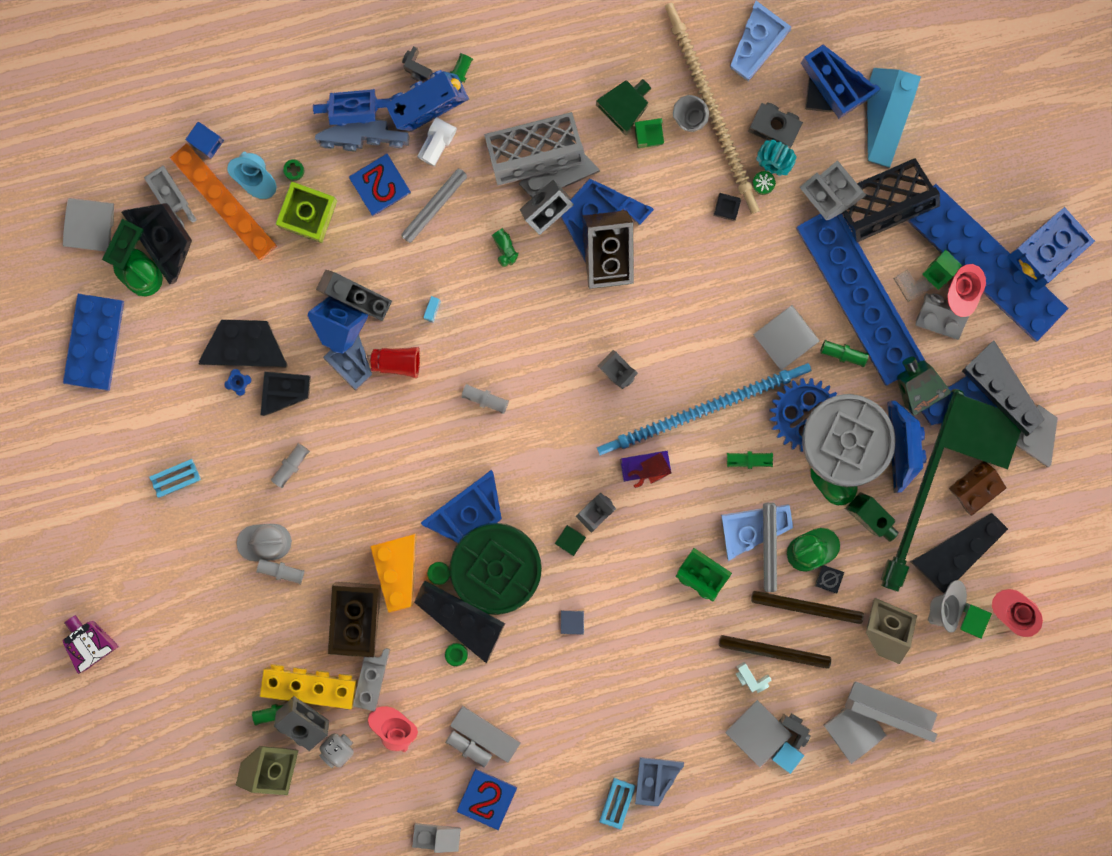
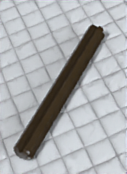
M753 591L751 596V602L755 604L856 624H862L864 613L860 611L759 591Z
M721 635L719 639V647L826 669H829L831 666V657L725 635Z

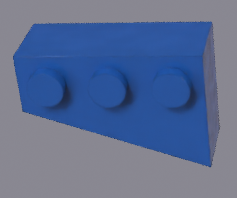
M824 44L806 55L801 61V65L838 119L876 95L881 89L863 77L862 73L846 64L845 60Z

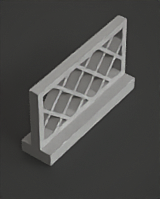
M572 112L484 134L497 186L586 163L584 149ZM570 121L571 125L566 131L558 128L560 123ZM539 128L549 129L545 136L535 133ZM553 132L562 135L558 142L549 139ZM523 133L527 136L520 142L513 139L516 134ZM499 138L505 140L500 148L492 145L491 141ZM531 138L540 141L536 148L527 145ZM567 138L576 142V144L569 146L562 145ZM509 143L518 146L513 154L505 150ZM545 143L554 147L550 151H540ZM523 149L531 152L530 156L522 158L518 156ZM500 155L510 158L506 162L496 163Z

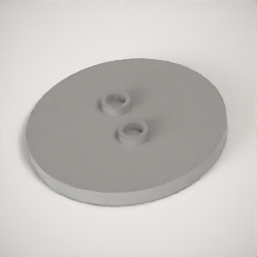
M843 394L825 400L811 412L804 425L802 446L807 462L817 475L834 485L854 487L874 480L885 471L894 454L895 433L888 415L878 404L863 396Z

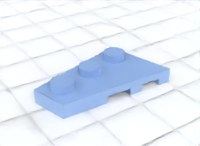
M755 1L744 34L730 65L731 69L749 82L791 31V26L758 1Z
M789 504L776 506V535L778 536L793 528ZM763 508L721 515L728 561L763 543Z

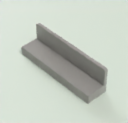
M859 682L853 683L845 704L846 708L935 742L937 733L931 730L937 713Z

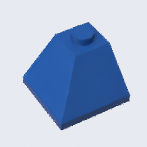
M327 297L311 309L307 315L322 345L329 347L333 352L342 354L353 346L368 318V314L331 297Z

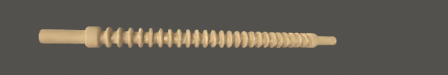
M673 2L665 5V9L673 25L671 30L674 35H677L676 41L680 42L678 46L682 47L681 53H685L683 58L687 59L686 64L690 65L688 70L692 71L691 76L695 77L693 82H696V88L700 89L698 94H702L701 99L705 101L708 107L709 118H712L711 124L715 125L713 130H717L715 135L720 137L718 139V142H722L720 147L725 149L723 154H727L725 159L730 161L728 163L729 166H732L730 171L735 173L733 175L734 178H737L735 183H739L738 190L740 194L744 195L751 214H755L760 210L751 191L753 186L751 182L747 181L749 177L745 176L746 170H742L744 165L740 164L741 158H737L739 153L735 152L736 147L732 146L734 141H730L731 135L727 134L729 129H725L726 123L722 122L724 117H720L721 111L717 110L719 105H715L716 99L712 98L714 93H710L711 87L707 86L709 81H705L706 75L702 74L704 69H700L701 63L697 62L699 57H695L696 51L692 50L694 46L690 45L691 39L687 38L689 34L685 33L686 26L684 23H681Z

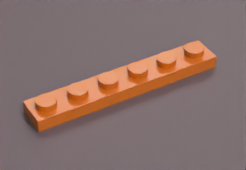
M188 143L170 157L260 261L277 247L273 240Z

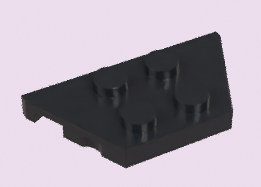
M168 203L123 210L121 213L128 222L144 229L139 240L169 285L177 282L192 239Z
M221 319L199 360V365L288 367V363L280 350L269 322L258 320Z

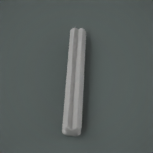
M458 168L404 230L401 234L402 238L409 243L415 239L467 178L463 170Z
M775 503L763 504L764 590L766 592H775L777 590Z

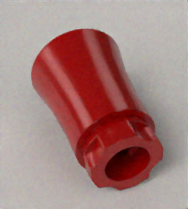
M420 348L373 349L370 359L371 371L404 375L417 379L420 370Z

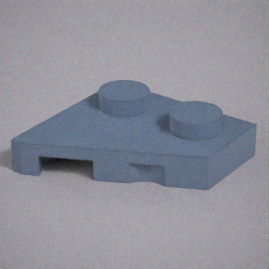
M359 335L353 346L343 354L330 350L323 357L355 391L372 376Z
M640 757L635 804L658 807L666 792L674 783L678 773L684 767V761Z

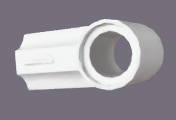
M436 117L429 128L428 137L417 157L435 167L443 150L452 141L457 128Z

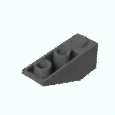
M326 269L316 288L317 291L380 321L384 320L392 303V300Z

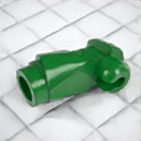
M501 228L491 235L502 254L498 257V262L502 267H506L508 264L512 266L516 262L519 252H516L512 246L510 235Z

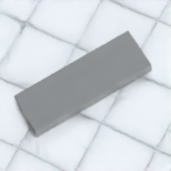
M462 706L450 725L507 763L521 743L464 706Z

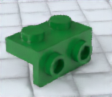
M693 548L679 567L676 578L683 585L690 586L696 590L702 598L714 602L732 572Z

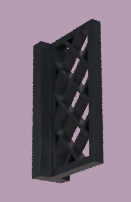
M914 158L857 183L862 190L868 186L876 188L873 196L866 194L862 198L870 201L869 206L866 209L856 206L857 203L842 212L852 230L855 241L860 242L940 207V193L936 187L932 186L920 164ZM914 167L916 170L915 177L903 175L904 171ZM890 177L897 180L894 187L882 184L884 179ZM901 180L912 183L909 190L898 188ZM916 184L927 188V191L922 193L913 192ZM880 189L891 192L888 200L877 197ZM895 193L907 196L900 203L892 201ZM874 202L886 205L884 210L879 212L871 209ZM853 212L865 214L863 219L856 222L851 217Z

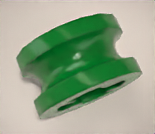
M291 159L285 163L283 171L289 180L297 181L303 177L304 167L300 161ZM292 164L300 168V172L297 171L298 175L293 176L290 172L288 173V168L291 169L290 165Z

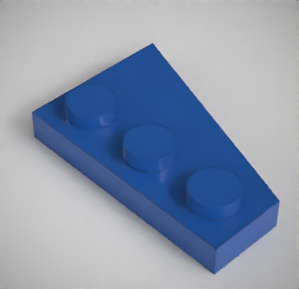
M967 376L948 387L950 391L959 389L964 392L966 397L997 407ZM953 392L921 411L930 426L942 423Z

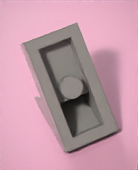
M415 823L412 847L432 849L434 853L458 852L461 828Z

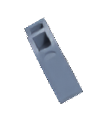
M382 120L371 121L365 124L348 123L342 126L336 125L315 135V140L320 144V147L333 149L334 145L342 146L343 150L355 152L357 148L363 149L364 140H367V144L380 145V142L389 143V146L393 148H403V145L409 146L410 138L406 132L388 130L387 121Z

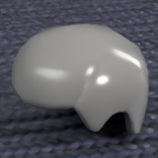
M686 95L674 104L673 118L683 130L696 132L701 130L708 122L709 110L701 98Z

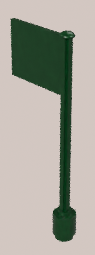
M959 389L951 391L953 393L896 557L894 556L893 560L888 559L884 568L881 586L899 592L900 587L904 585L910 568L906 565L907 561L905 559L944 448L1007 470L1009 468L1021 431L999 408L966 397L964 392Z

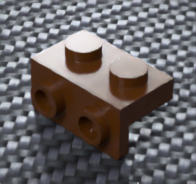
M983 461L965 476L958 479L949 490L958 498L965 511L972 516L1007 487L996 469Z

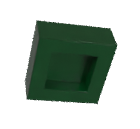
M567 525L555 544L574 556L586 537Z

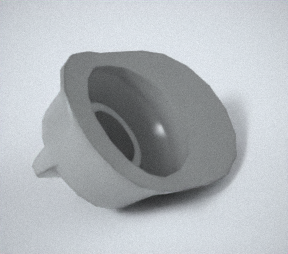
M259 524L243 529L237 537L236 545L238 552L245 559L259 561L262 558L268 561L284 557L291 548L292 540L287 529L279 524Z
M960 580L953 581L945 594L935 597L930 604L928 622L942 626L948 632L956 630L966 605V588Z

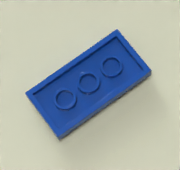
M84 294L77 295L63 384L110 391L125 301Z

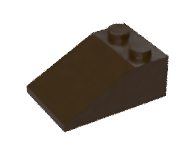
M628 211L582 215L583 243L589 289L634 284L633 221Z
M335 582L332 585L328 654L360 657L375 656L381 585Z

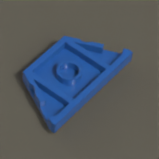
M490 470L423 520L421 524L458 543L470 530L484 524L499 522L502 517L494 472Z

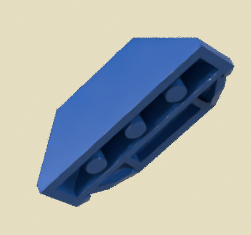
M897 401L887 402L888 417L895 433V450L891 459L894 493H900L905 490L923 469V463H926V451L922 450L925 431L924 427H921L920 421Z

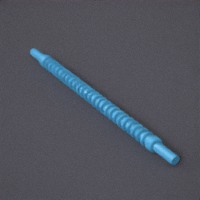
M807 363L789 371L782 370L779 372V375L773 374L772 378L768 376L767 380L761 379L760 383L755 381V385L750 383L749 387L743 386L742 390L738 388L737 392L731 391L730 395L725 393L724 397L720 395L719 399L713 398L712 402L707 400V404L701 403L700 407L695 405L694 409L689 408L687 412L683 410L682 414L677 412V416L671 415L670 419L665 417L664 421L658 420L657 424L653 422L652 426L647 424L646 428L640 427L639 431L635 429L634 433L628 432V435H619L618 439L597 447L598 453L601 456L618 448L625 449L631 443L635 445V441L640 443L641 439L647 440L648 436L652 438L653 434L659 435L660 431L665 433V429L671 430L673 426L677 428L678 424L683 426V422L689 423L690 419L695 421L696 417L701 418L703 414L707 416L708 412L713 414L715 409L717 411L720 410V407L725 409L726 405L732 406L733 402L737 404L738 400L744 401L745 397L750 399V395L755 397L756 393L762 394L763 390L768 392V388L774 389L775 385L780 387L781 383L784 385L791 382V379L811 372V367Z

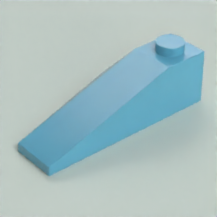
M873 68L869 81L881 89L876 95L867 100V149L869 162L890 168L921 76L897 69Z

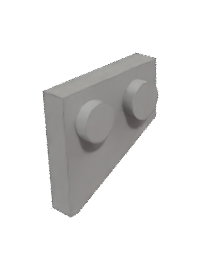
M1036 405L1045 420L1027 437L1021 432L1016 446L1046 467H1050L1058 417L1042 406Z

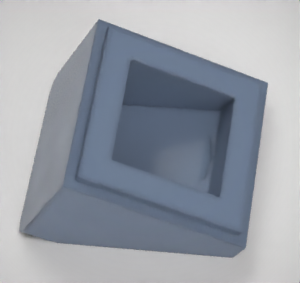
M561 611V634L584 635V611Z

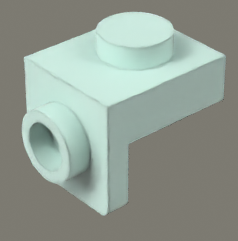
M745 662L736 666L739 671L736 673L737 678L742 686L747 684L751 692L756 690L759 693L769 687L768 683L772 681L769 675L756 681Z

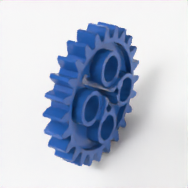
M801 378L799 385L793 380L791 381V389L784 385L785 393L783 394L778 391L776 394L780 399L772 400L776 408L769 409L771 413L775 414V417L770 418L769 421L776 422V425L771 429H779L780 431L776 438L783 436L785 438L783 445L791 442L792 450L799 445L800 452H803L799 427L805 425L807 419L801 421L794 428H790V425L804 415L803 410L805 412L809 411L818 403L837 395V392L828 393L830 385L824 389L821 388L822 381L814 385L813 378L809 379L808 384L805 383L804 378ZM805 393H810L814 397V403L810 406L806 405L803 401ZM787 407L795 409L796 416L794 419H788L785 416V409Z

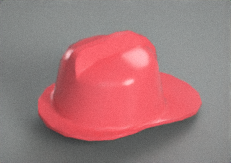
M974 264L962 266L948 282V305L957 316L967 317L977 308L986 286L985 274L979 266Z
M1005 589L996 593L992 600L993 612L1011 631L1022 637H1031L1040 631L1043 617L1035 602L1013 589Z
M388 706L378 707L376 711H372L369 714V727L381 738L382 744L387 749L406 752L410 743L417 738L418 730L415 724L395 708Z

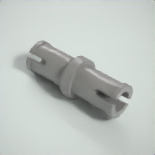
M468 384L465 385L461 398L471 400L480 404L482 408L486 406L502 414L505 413L509 404V400L492 395L491 391H482Z
M298 443L287 459L284 458L282 461L283 465L274 477L271 478V481L283 488L291 475L299 470L298 466L310 451Z
M260 558L256 572L276 577V580L279 581L284 579L301 585L305 570L285 566L283 562L278 564Z
M454 730L445 742L463 753V757L466 758L468 756L482 765V767H485L492 757L491 754L476 746V742L465 739Z

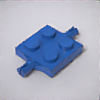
M375 89L330 93L326 104H313L314 114L327 113L330 125L365 124L376 121V111L378 108H387L385 104L390 102L391 99H377Z

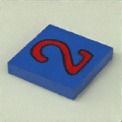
M388 154L349 176L372 216L411 194Z
M475 769L457 812L499 831L517 787Z

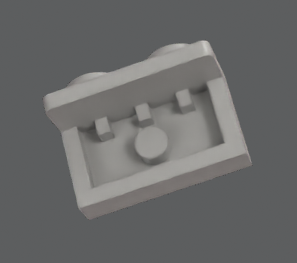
M926 293L924 303L916 320V326L959 340L969 316L960 317L955 315L948 305V300H945L939 294L931 295Z

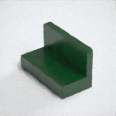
M122 219L102 260L124 271L144 229Z

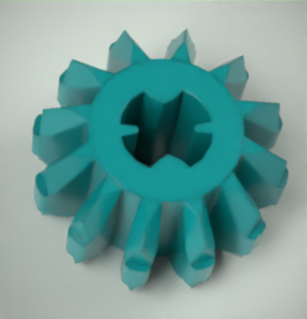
M771 140L765 141L761 145L756 160L759 162V166L765 168V171L782 176L788 175L792 170L797 156L794 154L793 149L788 148V145Z

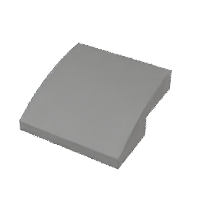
M838 160L821 175L816 173L800 186V189L826 221L841 214L866 196Z
M68 198L63 246L106 251L111 242V227L114 223V203Z
M793 305L753 334L780 370H783L820 341Z
M758 700L725 732L759 767L792 736Z
M846 707L841 710V713L824 724L826 730L851 764L886 736L875 719L854 712Z

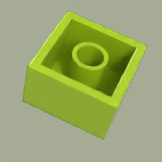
M291 181L276 225L283 230L322 243L335 210L337 199L334 196Z

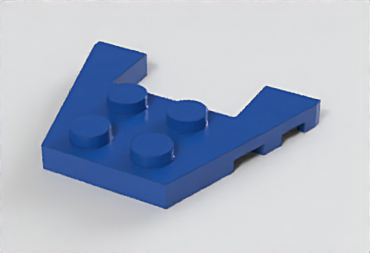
M588 179L571 198L574 205L561 216V219L585 261L582 215L616 212L623 209L628 211L630 217L638 225H641L654 209L601 183Z

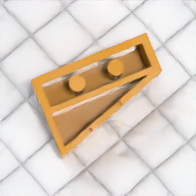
M417 533L370 546L388 613L413 606Z

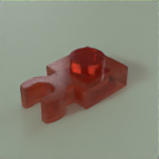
M660 452L640 463L643 470H632L627 475L628 477L634 474L639 476V482L633 485L634 488L642 486L647 478L652 484L672 472Z

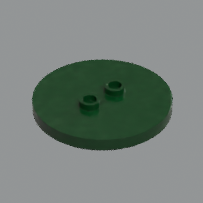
M488 523L470 530L457 543L450 560V578L457 595L462 601L491 615L509 613L523 606L534 595L541 579V559L535 544L523 531L508 524Z

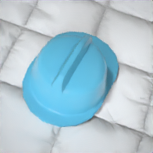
M242 152L239 157L232 159L228 163L227 171L229 175L253 197L268 199L275 194L277 187L275 180L266 171L265 162L260 156Z

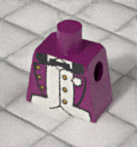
M75 615L64 622L71 634L62 641L78 674L86 671L119 647L95 621H89L82 625Z

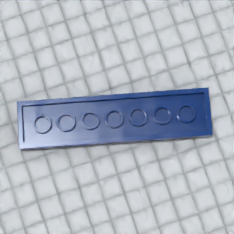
M934 184L933 187H936L940 193V207L908 220V222L940 253L946 249L962 266L967 264L979 266L986 277V286L983 293L1027 335L1037 342L1069 308L1046 286L1037 290L1008 258L1010 253L937 184Z
M820 213L797 226L798 233L866 353H868L885 386L896 381L897 376L905 371L902 362L906 358L914 356L918 363L925 360L862 248L855 241L853 233L842 213L827 221Z

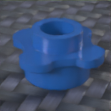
M233 369L228 381L224 385L226 389H232L237 395L242 396L245 394V388L251 383L252 379L249 375L241 374L238 369Z

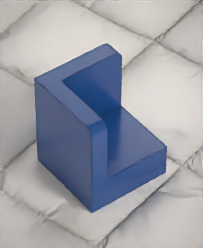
M200 122L196 123L185 139L190 145L210 159H212L224 142L218 134Z

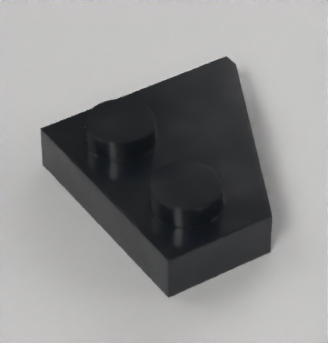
M264 372L260 415L267 416L309 399L311 376Z

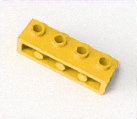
M270 664V668L267 667L263 670L260 697L289 701L295 696L308 704L352 709L354 707L353 702L356 694L357 680L352 679V675L339 674L338 677L329 676L330 672L316 670V674L306 673L307 669L293 667V671L284 670L283 665Z

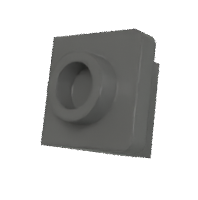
M413 46L412 50H407L403 57L404 69L411 74L410 77L418 82L427 81L433 72L431 69L415 62L419 51L418 48Z
M614 350L598 365L604 374L621 389L629 386L638 374Z
M599 493L576 517L592 533L616 508L610 498Z
M792 713L790 716L783 714L779 722L798 733L793 746L798 750L801 746L805 747L811 737L808 734L810 729L802 725L803 720Z

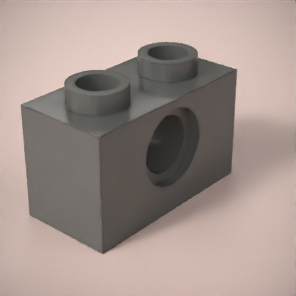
M761 103L748 132L767 141L775 140L776 142H782V144L788 145V148H791L803 122L793 113L787 112L785 114L778 111L779 107L772 103ZM771 121H780L782 124V129H773L771 127Z
M552 180L519 210L525 221L540 235L574 204L568 194Z
M293 696L276 712L274 727L280 733L293 739L299 746H303L310 751L328 736L329 720Z

